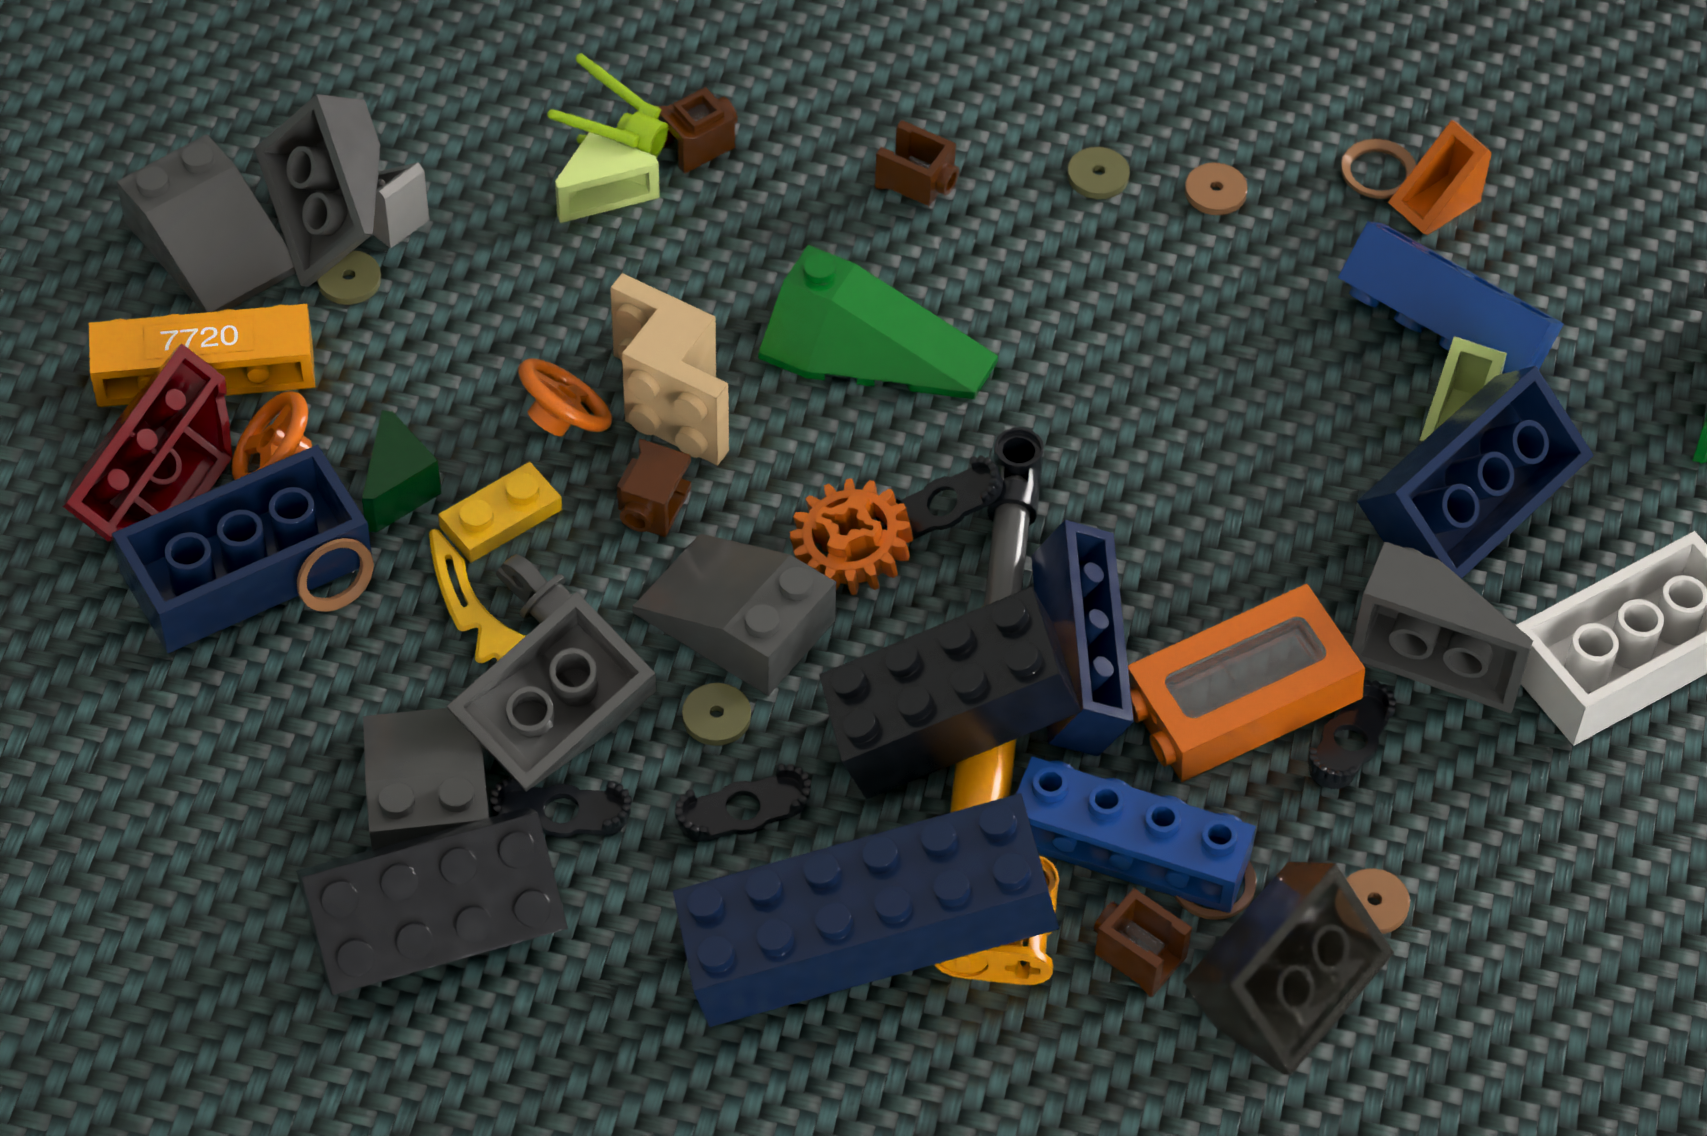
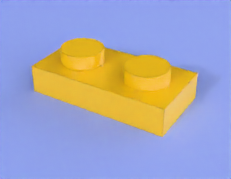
M528 462L439 513V526L467 560L472 563L562 510V498L534 465Z

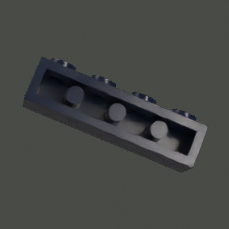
M1064 520L1032 554L1034 590L1055 626L1082 712L1047 726L1048 744L1099 756L1134 722L1114 533Z

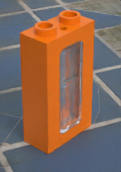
M1307 583L1128 665L1134 722L1143 721L1151 734L1150 743L1158 761L1164 767L1171 765L1181 782L1189 780L1362 699L1365 667Z

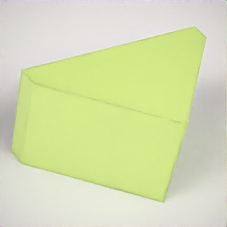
M589 132L555 180L557 216L560 223L660 198L659 163L656 156Z
M1453 338L1420 437L1421 441L1430 436L1495 376L1502 374L1507 353L1462 338Z

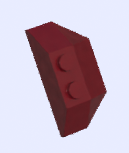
M181 343L120 415L71 483L62 507L105 540L113 541V532L210 491L232 459L229 416L224 395L227 394L225 377Z

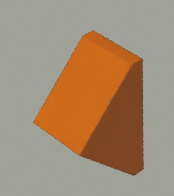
M1451 120L1388 203L1423 234L1429 235L1481 201L1492 152L1456 121Z

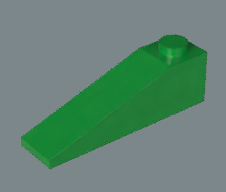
M807 245L783 281L758 352V359L808 379L825 381V374L857 378V385L874 387L875 380L906 384L911 392L975 399L996 366L998 355L859 265Z

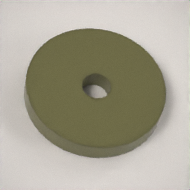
M1090 147L1077 152L1071 158L1067 177L1071 187L1079 194L1092 199H1108L1117 196L1127 187L1130 168L1126 159L1118 152L1105 147ZM1100 171L1103 174L1097 175L1094 172Z
M353 250L317 280L318 288L325 298L334 303L352 305L364 302L371 298L380 287V267L372 256ZM348 275L354 276L352 279H345V278H344L345 276H348Z
M724 683L705 684L696 688L686 698L682 708L683 724L688 734L703 744L712 746L730 744L741 738L748 730L751 722V706L744 693L734 686ZM714 711H719L723 713V715L720 717H713L711 713Z

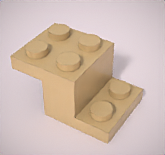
M622 273L610 287L613 353L614 357L622 361L625 422L631 424L637 431L645 435H654L677 446L682 452L691 455V457H700L718 466L729 452L728 383L716 378L715 316Z

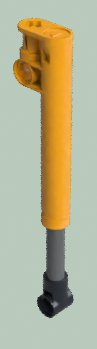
M1022 427L1003 431L997 437L994 444L993 462L998 467L1003 479V488L1000 496L988 506L987 510L988 517L993 521L984 606L1022 591L1028 531L1029 526L1035 522L1038 512L1044 446L1038 434ZM1017 739L955 764L950 813L1011 796ZM1039 856L1056 913L1059 885L1058 871L1051 861ZM1052 932L934 965L938 970L949 976L963 979L1018 985L1043 983L1050 979L1053 974V961L1046 954L1047 936ZM1023 942H1028V946H1023ZM1021 961H1027V962H1026V965H1024V966L1021 965L1020 962H1021Z

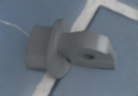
M518 554L508 558L495 573L519 599L526 603L519 614L523 619L532 616L541 623L572 596L563 586L566 579L562 574H558L547 581L530 561Z

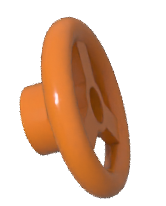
M529 358L520 363L518 367L519 378L526 390L536 399L529 408L528 415L542 429L561 437L564 436L571 424L591 432H603L611 426L612 414L607 404L592 388L575 375L542 359ZM580 402H583L594 415L589 414Z
M294 391L280 393L265 403L253 416L235 448L232 459V476L234 480L250 474L248 464L252 454H261L260 468L257 469L259 470L312 447L311 440L304 436L308 421V405L300 393ZM277 416L273 424L267 427V425Z

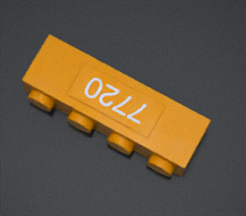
M307 304L276 305L273 307L240 310L225 309L217 312L182 315L169 314L159 317L113 319L89 323L90 376L97 407L128 405L181 343L225 377L227 394L224 396L315 388L313 342Z

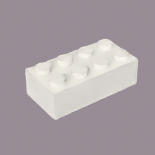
M1695 531L1516 625L1533 640L1521 685L1573 746L1707 674V544Z

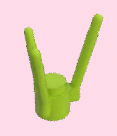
M577 54L575 60L578 64L635 108L637 112L634 114L624 113L616 128L554 109H550L547 112L548 118L612 139L652 154L657 158L663 149L668 134V124L658 120L661 108L646 103L584 54ZM579 134L576 138L577 143L581 144L587 135Z

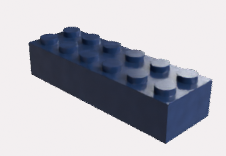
M1021 793L673 890L693 991L709 1027L1059 930Z

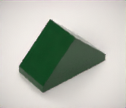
M382 410L362 495L364 517L368 522L369 532H379L442 494L438 460L393 411Z

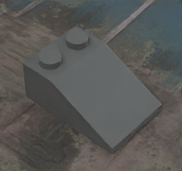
M316 94L254 148L301 286L309 287L373 235L380 143L366 102L362 99Z
M208 134L117 181L125 224L203 313L231 309L296 273L285 242L235 164Z
M700 533L632 607L635 615L769 696L835 622L836 581L790 554Z
M1384 542L1363 593L1351 648L1362 663L1512 713L1533 640L1439 559L1424 555L1413 548H1403Z
M576 591L448 704L447 709L527 792L614 730L656 692V675L642 658Z
M447 708L363 716L365 781L372 850L489 818L482 745Z

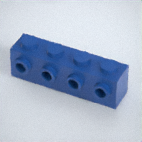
M1367 221L1338 276L1339 279L1352 285L1349 291L1351 296L1377 308L1380 302L1397 311L1393 318L1394 320L1413 331L1422 333L1425 327L1442 336L1438 344L1448 351L1450 350L1453 338L1458 337L1507 353L1502 374L1535 365L1539 370L1564 323L1383 223Z
M1031 756L1016 794H1022L1039 854L1172 896L1177 895L1185 900L1222 912L1231 913L1251 858L1255 825L1245 823L1238 817L1228 813L1216 814L1187 805L1184 801L1174 796H1158L1132 788L1119 779H1104L1075 770L1072 766L1061 761H1046Z

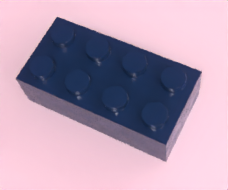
M1535 365L1495 376L1357 500V503L1383 542L1403 548H1413L1424 555L1439 559L1462 579L1586 464L1594 454Z
M318 444L112 533L120 572L167 653H171L299 596L297 577L301 566L313 551L329 541L341 538L354 539L364 544L372 555L368 522ZM337 548L323 554L312 565L308 573V591L359 569L360 559L357 552L349 548Z

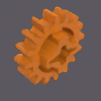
M851 478L846 479L844 490L836 492L835 488L828 483L824 485L826 497L819 500L811 495L805 498L809 513L795 512L793 516L797 528L790 532L794 556L836 581V590L841 583L847 584L850 594L857 595L859 583L866 581L872 589L876 590L879 588L878 576L884 573L892 578L898 575L895 560H909L910 554L907 543L913 541V534L907 509L904 503H896L894 491L891 489L878 495L875 481L869 480L863 489L859 490L855 488ZM875 517H878L885 523L887 530L882 529L881 521L874 520ZM816 542L821 543L824 552H828L827 557L817 549Z

